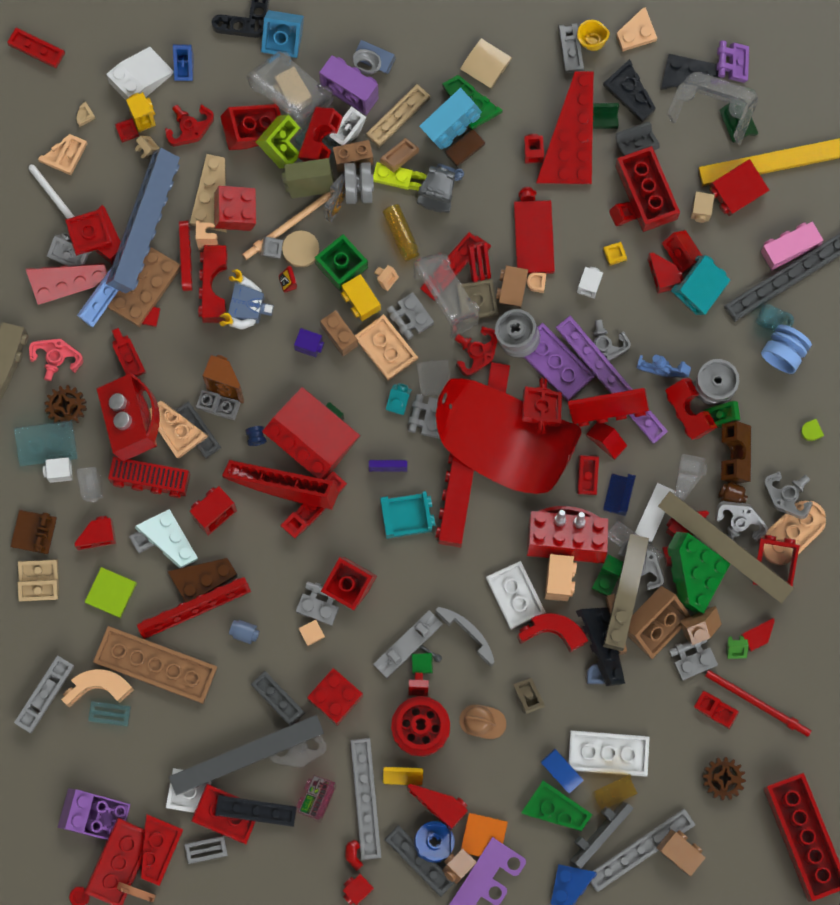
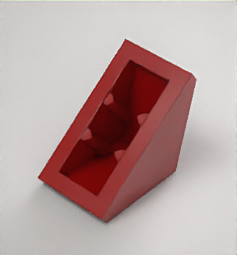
M596 423L586 434L589 439L614 460L627 447V444L615 428L604 423Z

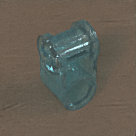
M770 304L762 305L756 319L758 325L774 331L784 321H787L786 325L790 327L794 323L792 314Z

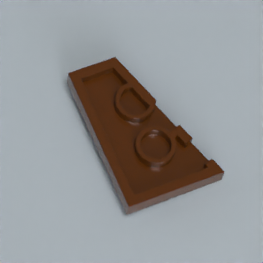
M228 558L167 571L185 602H189L199 595L207 594L238 576Z

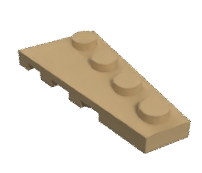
M206 155L190 220L191 226H196V221L214 224V192L218 186H226L224 157ZM210 227L207 228L227 233V229H214Z

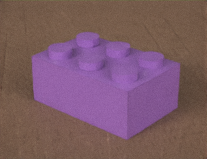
M332 55L319 72L321 88L364 115L369 113L379 99L377 81L372 77L364 76L358 68L348 66L340 57L336 58Z

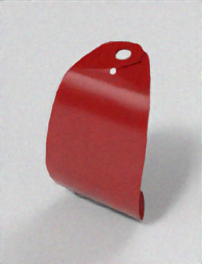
M451 378L448 380L439 395L436 409L437 430L444 447L454 457L474 471L507 488L533 494L551 491L570 462L582 434L581 428L576 424L561 419L560 427L546 425L545 434L541 435L540 433L539 435L537 433L538 424L522 421L523 401L474 380ZM447 393L446 400L442 404L443 396Z

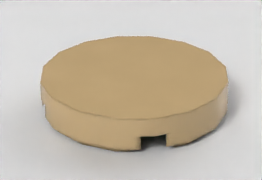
M302 230L289 234L282 246L285 260L294 267H308L315 262L314 257L319 254L320 250L316 237L310 232Z

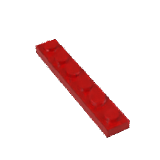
M245 577L235 579L225 586L217 587L207 594L199 595L189 602L181 603L171 610L163 611L153 618L143 620L137 624L138 630L143 639L149 638L250 593L251 590Z

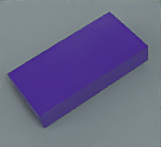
M370 460L369 472H407V461Z

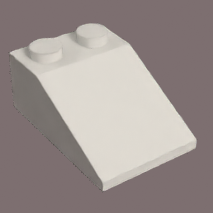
M148 47L120 62L106 75L112 87L126 100L131 95L142 92L146 98L172 76L174 71L151 47Z

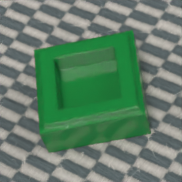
M432 653L412 654L413 674L415 672L423 674L433 673Z

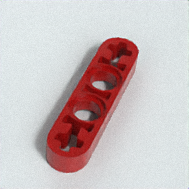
M189 220L179 221L182 290L192 291Z

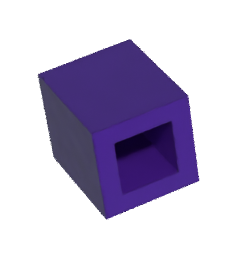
M300 328L294 348L295 351L316 358L318 352H322L325 342H322V335Z

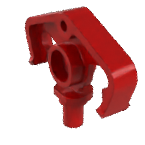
M201 104L199 111L201 115H206L207 119L198 122L194 117L188 116L187 111H182L179 105H175L172 110L177 115V122H180L182 134L179 138L175 139L173 138V131L165 128L169 145L176 147L200 141L214 121L213 112Z
M482 326L481 334L483 336H491V340L486 344L479 341L471 343L472 338H464L460 334L455 337L454 340L462 345L463 350L467 348L468 356L473 359L471 368H466L463 361L456 362V366L464 376H472L493 361L497 344L494 329Z

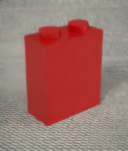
M750 159L709 185L710 193L714 194V198L719 200L720 209L728 216H731L770 191Z

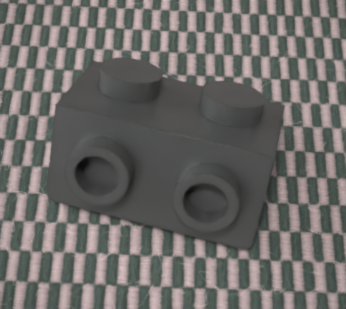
M650 122L616 133L617 148L622 156L650 146L654 150L660 148L659 142L652 132Z

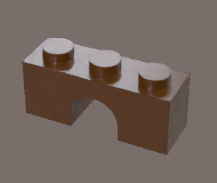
M739 421L722 424V443L729 446L731 458L730 460L721 461V480L736 484L751 482V426Z

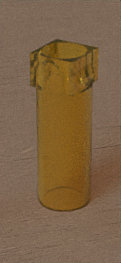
M395 204L384 209L383 215L404 260L407 262L420 256L418 246L400 205Z

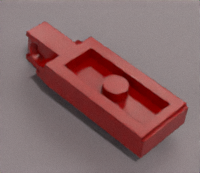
M119 328L112 330L116 339L112 342L113 348L125 374L131 373L136 377L145 374L146 371L128 335L123 337Z

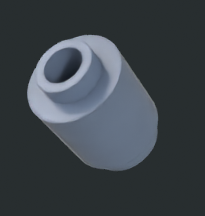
M234 620L229 635L233 636L234 639L251 644L253 641H257L260 631L257 630L256 625L242 620Z

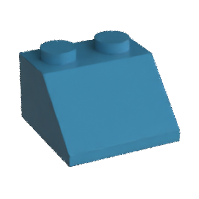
M268 10L264 17L261 52L297 58L303 32L304 16Z

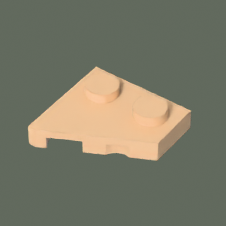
M646 7L642 8L617 32L616 37L622 52L657 41V36Z
M69 134L61 143L54 145L51 151L44 156L41 155L38 160L40 163L72 175L87 146V141Z

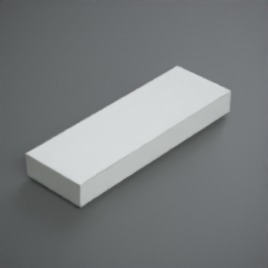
M657 483L634 535L649 538V543H652L665 514L658 505L669 491L674 493L675 490Z

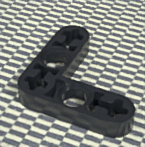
M252 0L249 18L229 15L214 16L212 19L213 30L219 34L253 38L261 37L263 35L264 17L268 11L269 0H262V3L259 0ZM256 8H262L264 10V13L262 15H256L254 14V10ZM219 21H223L221 27H218L217 25L219 24ZM256 21H259V29L254 31ZM237 22L243 24V28L240 30H235L233 26Z

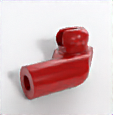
M352 840L345 847V859L358 871L364 864L357 858V850L360 848V844L358 841Z

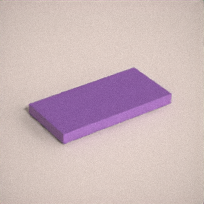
M542 322L538 326L540 343L537 349L523 358L544 379L546 378L547 382L557 392H562V397L568 402L595 378V375Z

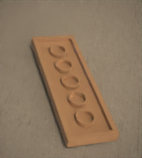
M110 626L106 629L93 661L94 664L201 704L205 702L218 669L215 665Z

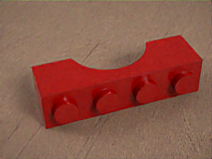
M204 245V252H200V263H203V269H200L199 278L200 281H203V286L199 287V299H202V305L198 307V315L202 317L203 323H219L226 321L225 318L220 317V315L226 313L225 299L220 298L213 292L212 283L220 272L227 270L228 250L226 245Z

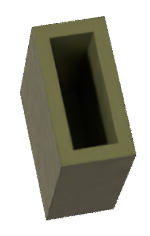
M329 158L284 165L285 172H282V179L286 192H290L291 199L336 192Z

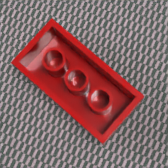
M650 146L617 158L615 167L642 231L645 232L678 220L680 210L653 147Z

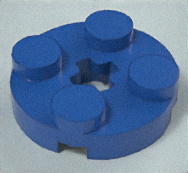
M430 821L421 826L414 838L417 855L428 862H441L445 860L453 851L455 845L452 831L444 823L438 821ZM433 837H436V841H439L436 847L432 846L429 842Z

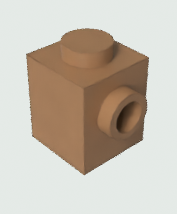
M462 848L455 856L451 854L444 861L446 866L442 871L448 880L457 884L477 862Z

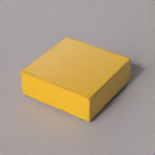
M621 242L603 247L609 266L627 261V256Z

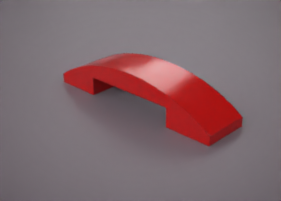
M333 471L325 479L334 481L339 494L347 485ZM302 504L280 526L295 539L326 508Z

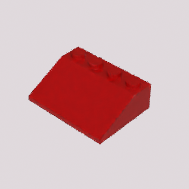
M303 387L282 407L262 431L316 478L324 480L361 436Z

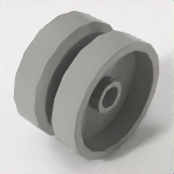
M371 162L360 164V174H356V165L354 163H344L346 204H356L357 192H361L363 204L372 203L374 183L373 174H371Z
M513 309L499 317L495 325V334L506 354L512 357H525L537 349L540 343V332L529 312Z
M713 359L706 362L700 368L694 382L699 393L698 398L711 406L728 403L739 385V373L735 366L723 359Z

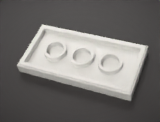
M571 730L568 763L575 771L647 777L650 737Z

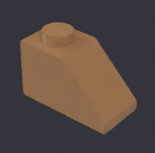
M716 606L705 610L704 614L697 613L680 620L684 636L692 646L711 638L722 625Z

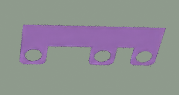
M492 837L449 905H476L480 897L494 905H499L507 894V888L492 878L499 867L513 876L519 875L526 864L525 858ZM511 857H516L520 861V867L517 870H511L507 865ZM494 886L499 887L502 891L501 897L496 900L489 896V890Z

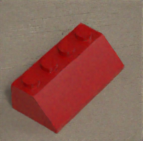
M646 388L568 401L573 424H578L579 427L588 426L589 421L595 420L597 424L608 422V418L615 417L616 421L627 419L629 414H634L635 417L645 416L646 411H650Z

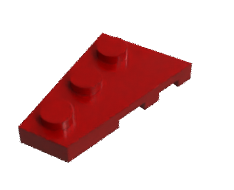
M148 814L145 817L140 878L160 886L183 829Z

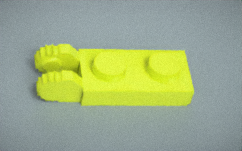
M377 162L373 174V182L418 191L422 184L411 182V178L425 180L427 175L401 167L393 173L382 163Z

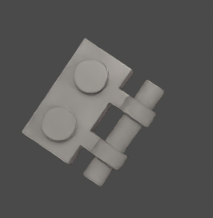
M413 292L397 302L400 307L399 310L396 311L393 305L387 308L390 319L396 322L400 328V333L405 335L408 340L414 336L411 332L412 329L415 328L417 333L420 334L434 325L433 319ZM405 315L410 323L405 324L401 317Z
M417 394L415 401L412 403L413 412L408 420V424H410L408 431L415 433L417 427H422L421 435L440 439L436 423L438 399L429 397L428 404L423 403L424 396ZM421 410L426 411L424 420L419 419Z
M308 581L305 588L312 591L311 595L302 594L296 613L332 626L339 607L333 605L335 599L321 592L323 587L320 583L315 582L314 584ZM318 593L328 597L327 602L316 599Z
M707 640L693 646L690 642L679 643L669 650L671 657L676 655L680 657V660L674 662L681 681L718 666L711 648L703 650L701 647L702 644L708 642ZM694 648L696 653L687 657L685 651Z

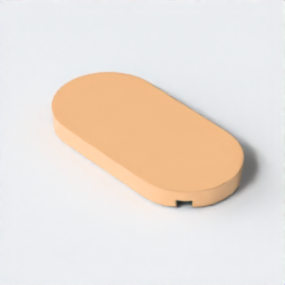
M809 501L795 503L797 510H803L804 503ZM811 501L813 506L805 519H799L785 513L768 529L765 535L776 536V540L784 541V538L795 539L796 543L800 545L799 555L824 530L826 525L825 511L818 503ZM764 544L763 556L772 564L785 565L791 562L793 548Z

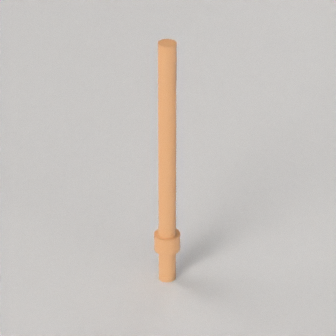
M325 193L266 237L278 238L334 197L335 193ZM263 239L253 243V247L242 254L245 260H248L257 252H261Z

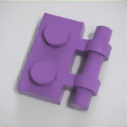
M720 41L717 48L719 62L717 63L716 70L718 71V77H725V72L727 71L729 72L728 79L742 83L747 82L749 46L733 42L730 44V48L726 47V41ZM726 56L729 57V63H726Z

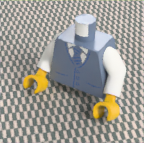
M232 270L236 274V278L229 276V280L232 282L238 281V283H235L229 312L220 315L226 321H221L219 324L220 326L228 324L230 327L243 330L254 326L255 323H259L261 314L272 316L274 305L264 303L265 297L262 290L254 282L242 276L240 270Z

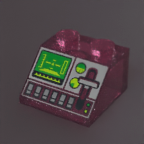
M315 775L312 779L309 778L304 788L307 790L305 797H300L296 806L299 809L298 813L321 823L335 791V782Z

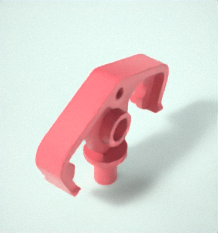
M62 339L35 341L29 346L31 362H34L38 357L36 354L37 349L47 352L46 362L48 364L44 366L46 368L44 380L46 381L52 380L53 374L59 370L57 366L63 364L66 357H74L76 359L70 365V369L74 373L83 364L81 353Z

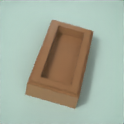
M405 138L380 158V163L394 173L419 152V148Z

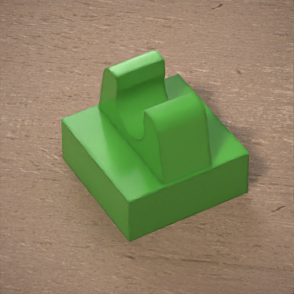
M730 636L727 644V659L747 658L748 640H745L743 636H740L739 640H732V636Z

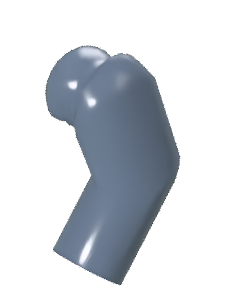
M443 164L436 166L437 168L441 167L455 172V181L461 180L464 176V171L460 168L454 169Z

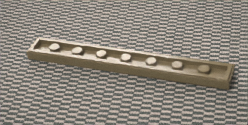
M671 491L668 492L658 505L659 508L781 604L794 589L789 583Z

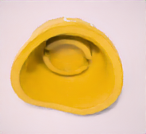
M597 20L584 21L577 31L579 43L590 51L600 50L610 35L609 30Z

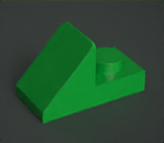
M731 401L703 410L709 411L718 428H722L724 423L740 420L737 401Z
M608 554L592 590L605 596L611 595L620 577L623 561Z

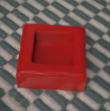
M132 118L115 124L122 143L139 137Z
M153 307L142 322V325L157 327L161 309Z

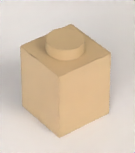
M695 193L691 219H695L696 222L700 223L709 222L712 215L714 194Z

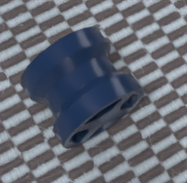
M254 426L245 430L246 435L249 437L247 441L248 446H258L267 442L262 432L264 426Z

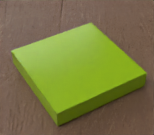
M101 567L85 603L121 619L137 582Z

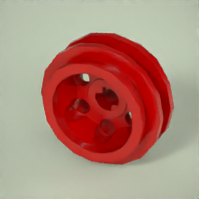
M417 696L407 699L397 707L392 716L391 731L394 741L402 751L411 756L425 757L435 754L444 746L449 737L450 720L447 711L439 702L430 697ZM418 709L420 711L419 715L414 716L412 710ZM431 711L434 713V717L428 718L427 712ZM404 720H408L410 722V725L408 727H404L402 725V722ZM424 721L425 729L418 730L416 722ZM437 725L439 731L433 732L432 726ZM409 734H413L415 736V739L413 741H409L407 739V736ZM423 737L430 739L428 744L422 742Z

